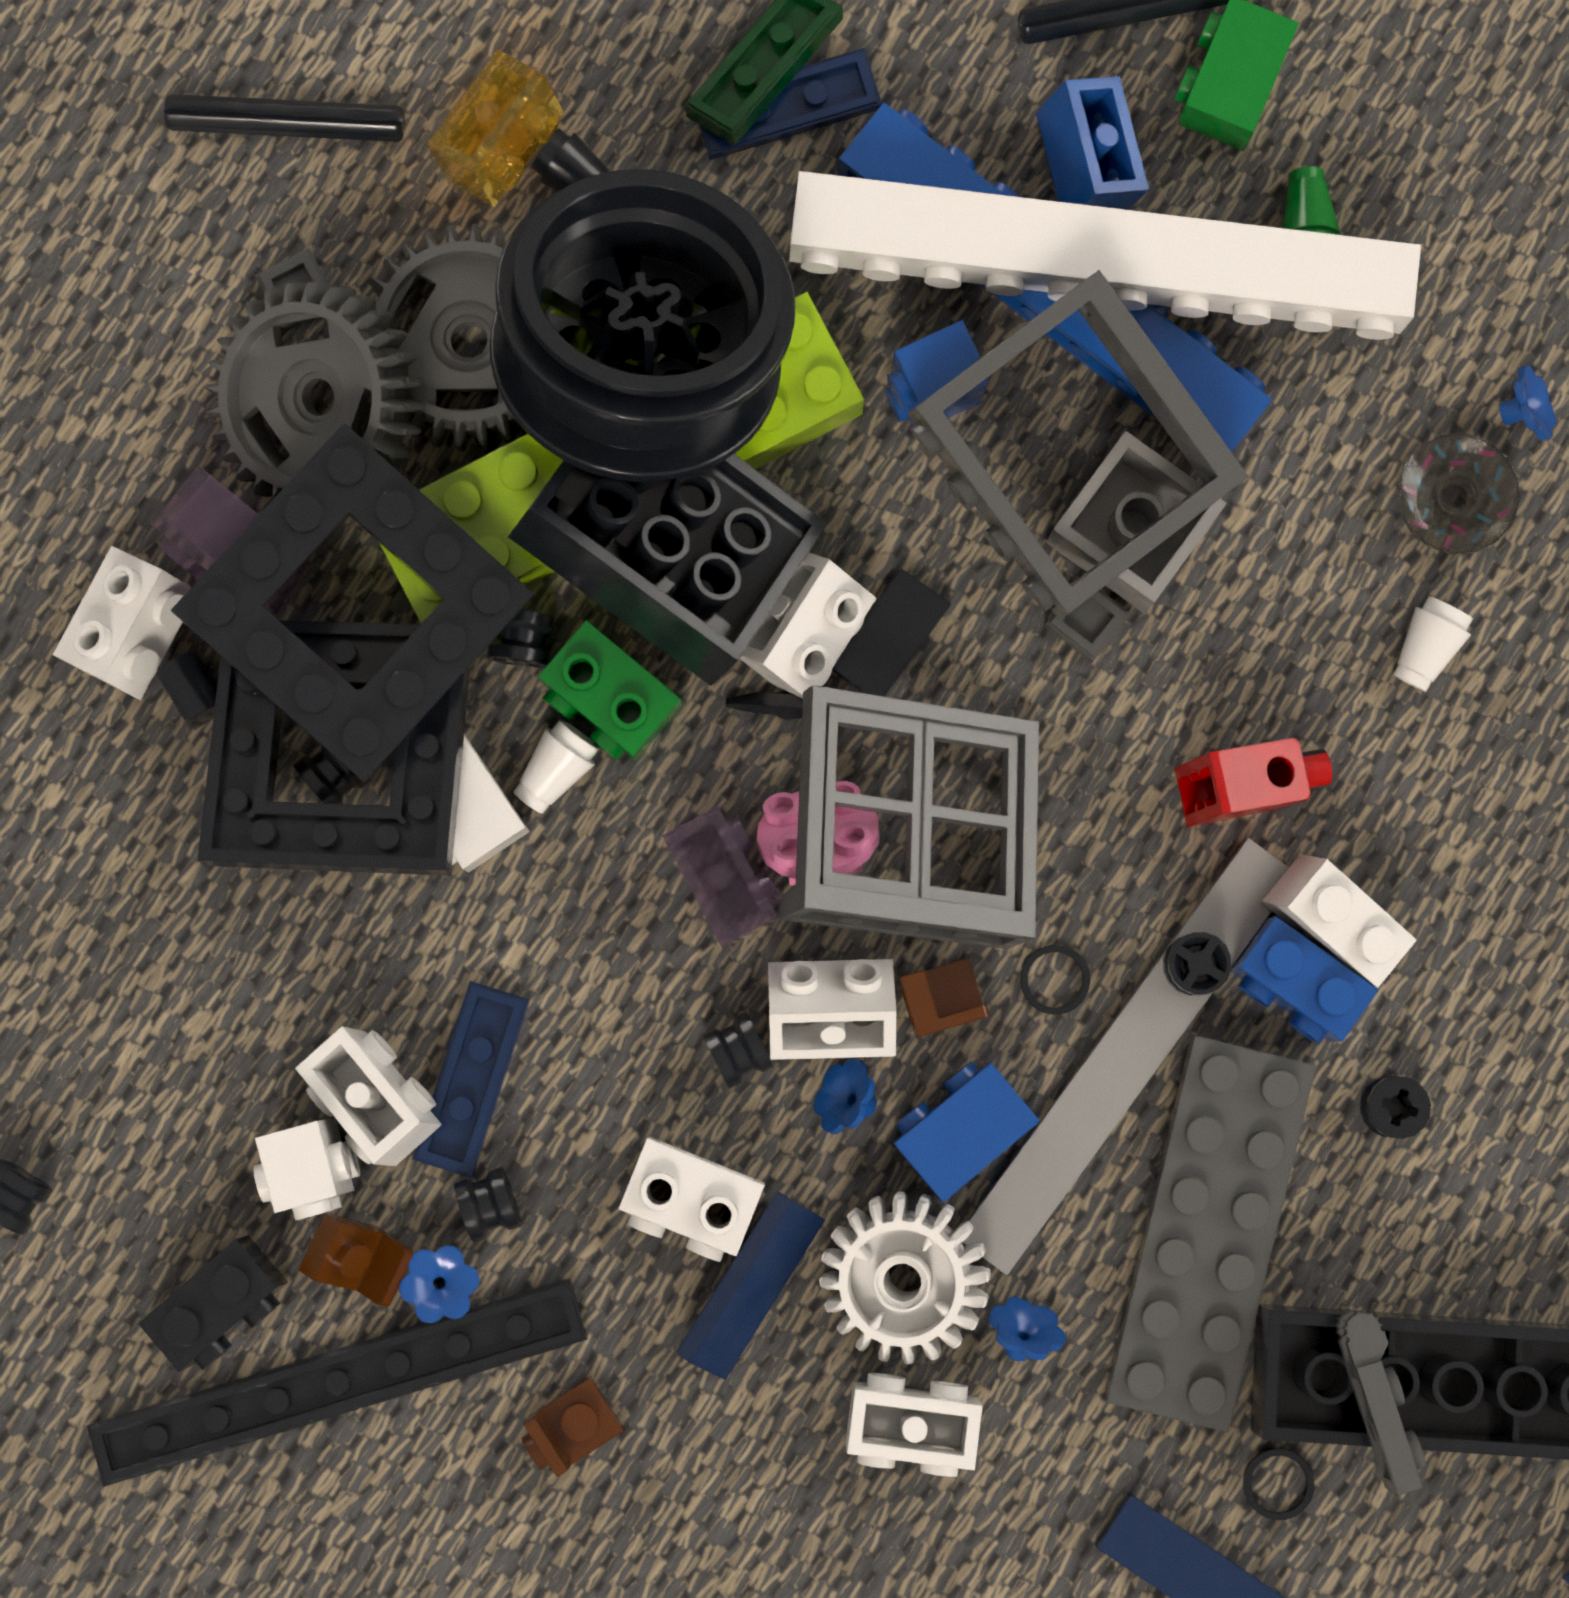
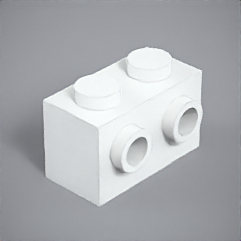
M111 546L53 655L141 700L183 623L171 612V609L191 587L166 571Z
M809 552L739 659L777 688L803 698V691L812 685L823 686L827 682L833 666L850 639L861 629L866 614L877 598L830 559Z
M893 959L768 962L770 1060L896 1056V998Z
M341 1026L295 1069L309 1085L306 1091L315 1105L326 1115L334 1116L348 1134L345 1136V1140L360 1159L367 1164L397 1166L442 1125L430 1111L436 1106V1103L429 1092L417 1080L410 1077L406 1081L392 1065L397 1056L391 1046L377 1032L371 1030L367 1034L362 1030Z
M336 1119L314 1121L255 1138L261 1164L254 1165L253 1168L256 1187L263 1203L272 1202L274 1213L292 1209L295 1221L341 1208L339 1195L355 1191L352 1178L360 1176L358 1157L346 1141H341Z
M649 1136L637 1161L619 1210L631 1214L627 1225L658 1238H662L665 1229H669L689 1237L686 1249L721 1262L724 1252L737 1256L765 1183ZM656 1179L667 1181L672 1188L671 1198L665 1201L655 1199L650 1192L651 1182ZM714 1203H723L730 1209L731 1218L724 1224H716L710 1220L708 1208Z
M868 1373L867 1383L853 1381L845 1445L847 1454L858 1455V1464L890 1469L895 1468L896 1460L921 1463V1472L947 1477L958 1476V1468L975 1471L982 1404L977 1397L967 1396V1385L945 1381H931L930 1391L905 1388V1377L884 1373Z

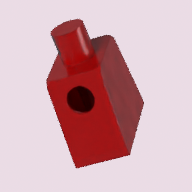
M1297 738L1209 752L1174 768L1187 828L1283 809L1309 800L1310 788L1326 786L1332 781V765L1327 752L1324 749L1302 752Z

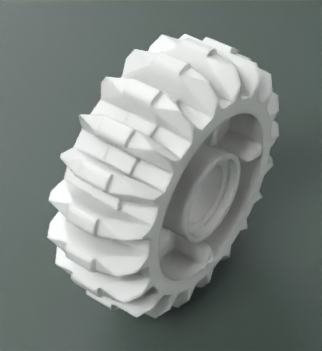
M897 1192L893 1198V1212H889L884 1200L880 1196L873 1197L869 1202L872 1220L862 1210L858 1208L852 1209L847 1218L854 1231L846 1227L837 1226L832 1232L831 1238L842 1249L827 1248L821 1258L822 1262L839 1270L824 1273L819 1280L820 1287L827 1290H839L840 1292L827 1299L824 1304L826 1311L829 1313L845 1309L847 1315L839 1322L837 1330L843 1335L849 1333L855 1326L859 1328L862 1333L855 1345L858 1351L867 1349L872 1339L882 1343L878 1352V1358L881 1361L887 1362L894 1350V1346L901 1347L904 1363L907 1365L913 1364L917 1356V1345L922 1346L925 1355L930 1360L938 1359L941 1353L938 1336L954 1349L960 1346L963 1338L956 1325L964 1329L974 1330L979 1322V1318L968 1307L984 1308L989 1296L987 1293L971 1286L988 1282L991 1276L989 1268L970 1266V1263L984 1256L986 1252L984 1244L974 1243L964 1247L962 1241L971 1234L973 1225L966 1221L952 1230L947 1224L951 1220L955 1209L949 1204L942 1208L938 1217L928 1214L932 1204L930 1195H921L914 1211L908 1209L906 1193ZM897 1264L912 1266L920 1275L921 1287L914 1291L898 1289L890 1280L889 1268Z

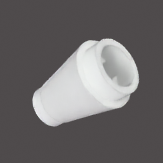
M1429 596L1423 608H1415L1397 663L1398 666L1393 676L1426 692L1431 682H1434L1471 636L1467 629L1473 618L1461 610Z
M560 719L553 729L545 728L520 779L519 785L513 791L514 794L526 805L543 814L549 805H552L595 766L592 758L600 748L576 727Z

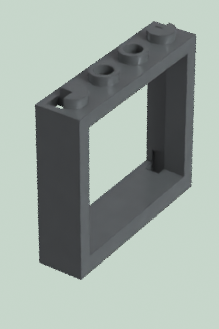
M1100 270L1090 275L907 413L914 423L909 429L920 443L917 446L929 459L938 455L952 474L946 482L956 499L967 510L972 509L974 506L977 508L990 526L984 531L990 545L1004 561L1007 562L1013 557L1027 576L1021 584L1029 598L1033 597L1044 612L1051 609L1055 616L1069 614L1249 477ZM1079 310L1204 484L1070 585L943 411L1075 311Z

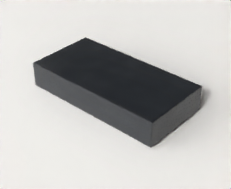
M901 568L864 619L861 629L850 639L833 666L832 671L862 693L885 697L948 611L951 603Z

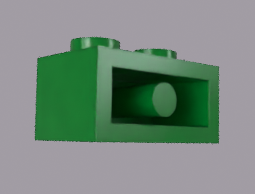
M1229 0L1223 15L1211 11L1197 46L1208 50L1200 70L1188 66L1174 99L1185 104L1177 124L1244 151L1255 131L1299 22L1245 0Z
M585 620L538 676L541 683L549 689L542 699L569 722L578 713L590 723L595 730L589 738L616 761L625 753L636 762L683 707L681 698L587 620Z

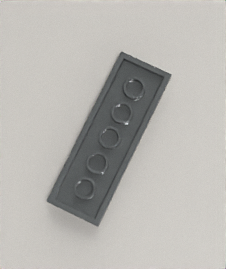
M1191 1034L1162 1153L1159 1173L1155 1182L1103 1398L1107 1403L1229 1433L1316 1065Z

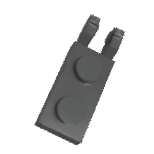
M1347 1308V1311L1339 1318L1336 1317L1337 1324H1334V1326L1337 1327V1331L1335 1333L1339 1334V1339L1337 1340L1384 1486L1387 1490L1398 1496L1422 1489L1423 1485L1418 1470L1426 1467L1425 1457L1413 1430L1404 1431L1397 1409L1398 1406L1405 1404L1398 1376L1392 1367L1384 1369L1381 1361L1389 1344L1385 1331L1381 1330L1382 1324L1378 1322L1379 1318L1374 1317L1372 1312L1365 1313V1310L1357 1311Z

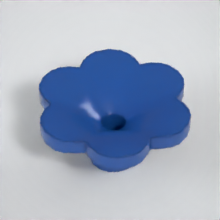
M1525 365L1518 369V379L1514 381L1516 397L1501 402L1499 404V412L1507 426L1524 420L1528 429L1534 430L1541 441H1546L1553 436L1552 427L1556 426V417L1552 404L1549 402L1546 383L1542 377L1535 375L1531 366Z
M850 1058L843 1066L833 1064L824 1075L823 1088L817 1093L813 1106L815 1113L822 1116V1129L830 1134H838L845 1127L851 1129L857 1127L863 1118L871 1116L876 1109L877 1100L873 1095L875 1089L874 1080L867 1076V1067L862 1060Z
M452 1245L442 1246L436 1252L427 1249H420L414 1252L409 1262L410 1273L400 1282L399 1292L401 1297L406 1302L414 1304L416 1316L425 1323H435L443 1316L450 1319L463 1317L470 1308L469 1295L479 1285L477 1270L468 1264H464L462 1252ZM442 1277L446 1283L443 1287L439 1288L434 1285V1279Z
M1010 1297L1006 1301L1005 1306H994L989 1313L988 1321L997 1330V1342L1005 1348L1006 1354L1015 1361H1025L1027 1358L1034 1360L1045 1359L1049 1351L1060 1350L1066 1341L1064 1331L1057 1326V1315L1047 1307L1033 1306L1029 1301L1018 1297Z

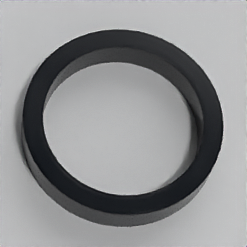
M1050 945L1036 950L1027 958L1021 970L1020 985L1024 997L1031 1006L1046 1014L1059 1015L1074 1010L1084 1001L1090 986V974L1085 961L1077 952L1065 946ZM1052 952L1062 953L1071 957L1077 963L1082 973V987L1076 999L1070 1004L1058 1008L1048 1007L1038 1002L1031 994L1028 986V973L1034 961L1040 956Z
M1271 1448L1258 1453L1249 1462L1243 1476V1490L1248 1503L1260 1515L1272 1520H1287L1302 1513L1309 1505L1314 1493V1477L1309 1465L1301 1456L1288 1449ZM1273 1456H1284L1293 1459L1302 1468L1306 1479V1489L1303 1498L1294 1508L1284 1512H1273L1261 1507L1255 1500L1251 1489V1479L1254 1470L1262 1461Z

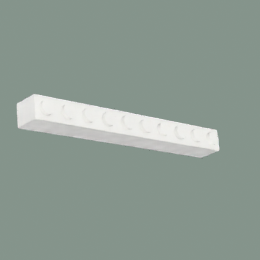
M799 171L789 262L801 263L802 269L817 274H833L838 271V267L863 270V276L877 281H896L900 278V275L924 277V282L927 285L944 289L958 288L962 282L986 285L988 292L1003 296L1021 295L1023 289L1048 292V298L1054 301L1060 299L1090 275L1100 270L1126 308L1132 311L1143 310L1147 307V304L1171 307L1173 314L1182 317H1205L1211 311L1233 314V320L1242 324L1264 325L1269 323L1270 319L1295 321L1294 327L1302 331L1327 332L1332 329V326L1354 328L1356 329V334L1363 338L1383 340L1392 338L1394 333L1400 334L1414 318L1421 245Z

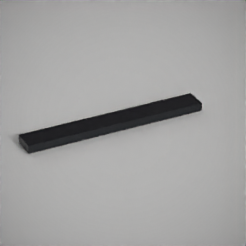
M571 1278L470 1308L459 1319H450L443 1316L435 1323L423 1322L87 1425L102 1484L105 1487L587 1340L588 1336Z

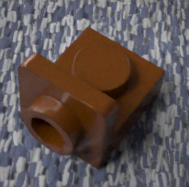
M325 1213L298 1270L313 1281L356 1290L375 1304L387 1307L391 1304L405 1275L409 1262L413 1257V1250L378 1226Z
M590 1376L528 1416L524 1421V1426L529 1433L522 1437V1442L540 1470L550 1466L556 1477H559L568 1471L571 1465L622 1433L624 1427L594 1379Z

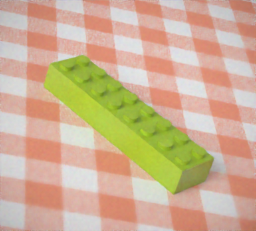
M808 292L795 298V324L789 347L781 362L780 383L770 414L754 437L735 453L736 456L754 469L863 414L864 397ZM529 434L419 489L526 587L555 572L508 538L511 531L563 461L541 446ZM381 545L422 624L443 599Z

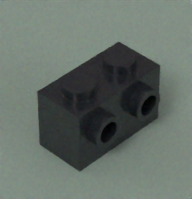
M247 1235L235 1239L138 1324L178 1372L195 1363L203 1371L232 1346L226 1338L229 1333L243 1321L250 1328H253L281 1304L274 1294L283 1288L288 1281L250 1236Z

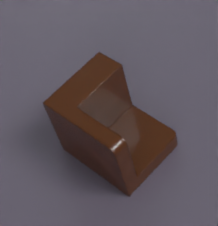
M967 959L898 978L915 1038L990 1016L987 1004L983 1005L971 963Z

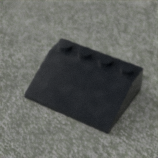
M735 454L703 471L669 480L652 482H630L610 479L581 470L563 460L511 531L508 538L712 686L739 660L827 523Z

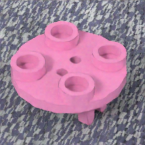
M836 782V791L861 794L859 787L852 782ZM799 791L792 794L780 792L767 798L763 804L764 815L759 821L757 828V846L765 864L780 875L788 877L790 886L796 885ZM835 806L833 872L842 874L863 872L862 864L870 859L879 844L880 822L876 812Z

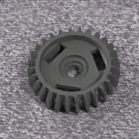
M474 223L471 226L468 240L460 241L454 226L449 224L446 233L447 242L438 245L431 233L425 231L423 237L426 250L417 253L407 242H403L402 249L407 262L401 267L389 258H384L383 264L391 277L388 283L373 277L369 278L371 289L379 297L378 301H376L375 310H384L394 314L389 329H393L402 305L416 288L425 281L435 286L408 331L406 340L399 347L401 352L416 353L419 356L407 369L409 376L420 377L425 381L422 385L411 389L412 400L421 402L426 406L423 410L411 412L410 416L412 417L409 423L420 428L422 431L419 435L411 436L418 438L429 426L431 427L430 438L434 446L440 448L447 433L453 434L458 451L464 452L468 443V435H476L482 449L488 451L490 449V433L499 431L503 440L509 444L513 442L510 426L517 423V421L507 409L498 392L490 363L491 328L497 309L495 284L498 264L506 245L504 232L497 228L490 243L483 242L479 226ZM551 306L546 312L554 310V307ZM465 327H477L484 331L487 335V345L484 351L472 358L458 355L453 349V339L458 331ZM438 392H498V404L484 409H444L438 407Z
M329 282L286 283L284 289L272 288L265 290L264 301L253 300L246 302L245 307L249 317L236 316L229 319L237 335L235 338L220 337L217 339L218 343L226 351L224 360H211L209 362L210 366L220 371L218 383L208 384L205 387L207 391L218 394V406L209 409L206 414L221 418L223 427L212 438L229 441L230 448L224 454L222 460L228 463H242L237 472L236 479L243 482H255L253 488L254 495L272 497L273 500L343 423L348 425L357 434L370 393H372L370 418L362 439L397 471L399 470L392 459L409 458L413 455L403 443L405 435H419L422 432L420 428L409 423L411 412L423 410L426 406L421 402L412 400L411 389L422 385L425 381L420 377L409 376L407 367L416 361L419 356L416 353L400 351L399 347L406 340L408 333L403 330L389 329L394 314L384 310H375L376 299L357 295L356 289L351 287L334 286ZM322 317L327 319L330 338L283 346L282 337L294 326L312 318ZM321 380L328 382L334 393L332 408L324 415L319 414L314 409L311 401L312 390ZM262 415L290 454L286 460L270 440Z

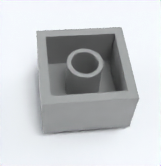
M1125 431L1056 524L1046 543L1088 572L1195 491L1201 484L1132 434ZM1222 499L1216 501L1108 583L1106 587L1145 614L1227 503Z

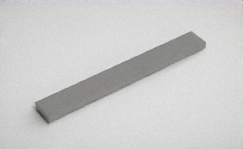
M1250 838L1245 839L967 1220L973 1225V1230L962 1243L966 1246L974 1243H983L986 1249L983 1258L1005 1275L1009 1274L1213 993L1188 996L1176 991L1167 982L1163 973V957L1167 948L1174 940L1193 932H1206L1218 937L1227 946L1231 955L1232 967L1272 912L1261 901L1288 870V866ZM1185 961V966L1188 973L1189 970L1187 968V961Z

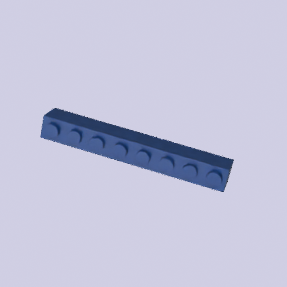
M885 102L839 158L838 176L1020 197L1007 185L1001 182H996L992 185L975 172V163L957 147L948 145L945 149L927 135L928 128L916 115L906 109H900L896 112ZM1023 289V293L1017 296L993 294L1028 322L1056 302L1048 298V292ZM1147 304V307L1143 310H1129L1232 452L1273 400L1264 393L1266 389L1264 383L1251 371L1240 366L1233 369L1215 355L1217 349L1214 344L1201 333L1192 329L1184 332L1167 319L1169 313L1164 306ZM1079 310L1045 334L1158 421Z

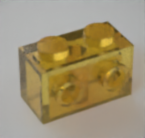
M498 49L426 146L447 181L494 208L506 191L512 190L518 184L522 177L524 166L538 147L546 143L557 130L560 118L564 112L545 75Z

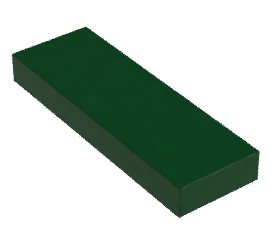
M774 0L684 105L687 118L735 147L843 20L842 6L833 0Z

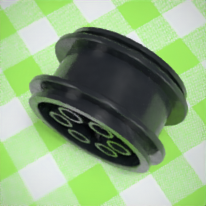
M628 169L593 175L570 184L543 200L518 223L508 238L497 268L495 284L497 309L491 328L490 363L498 392L517 423L541 446L565 462L598 476L630 482L663 481L691 475L708 469L738 452L754 437L770 414L780 383L781 362L789 347L795 324L796 306L791 276L776 245L757 221L743 207L719 190L683 175L658 170ZM622 281H628L627 287H624ZM552 306L571 318L546 311ZM700 306L708 311L694 317L692 316V313ZM659 353L666 355L659 362L654 363V358ZM628 359L636 360L638 365H632L624 361Z

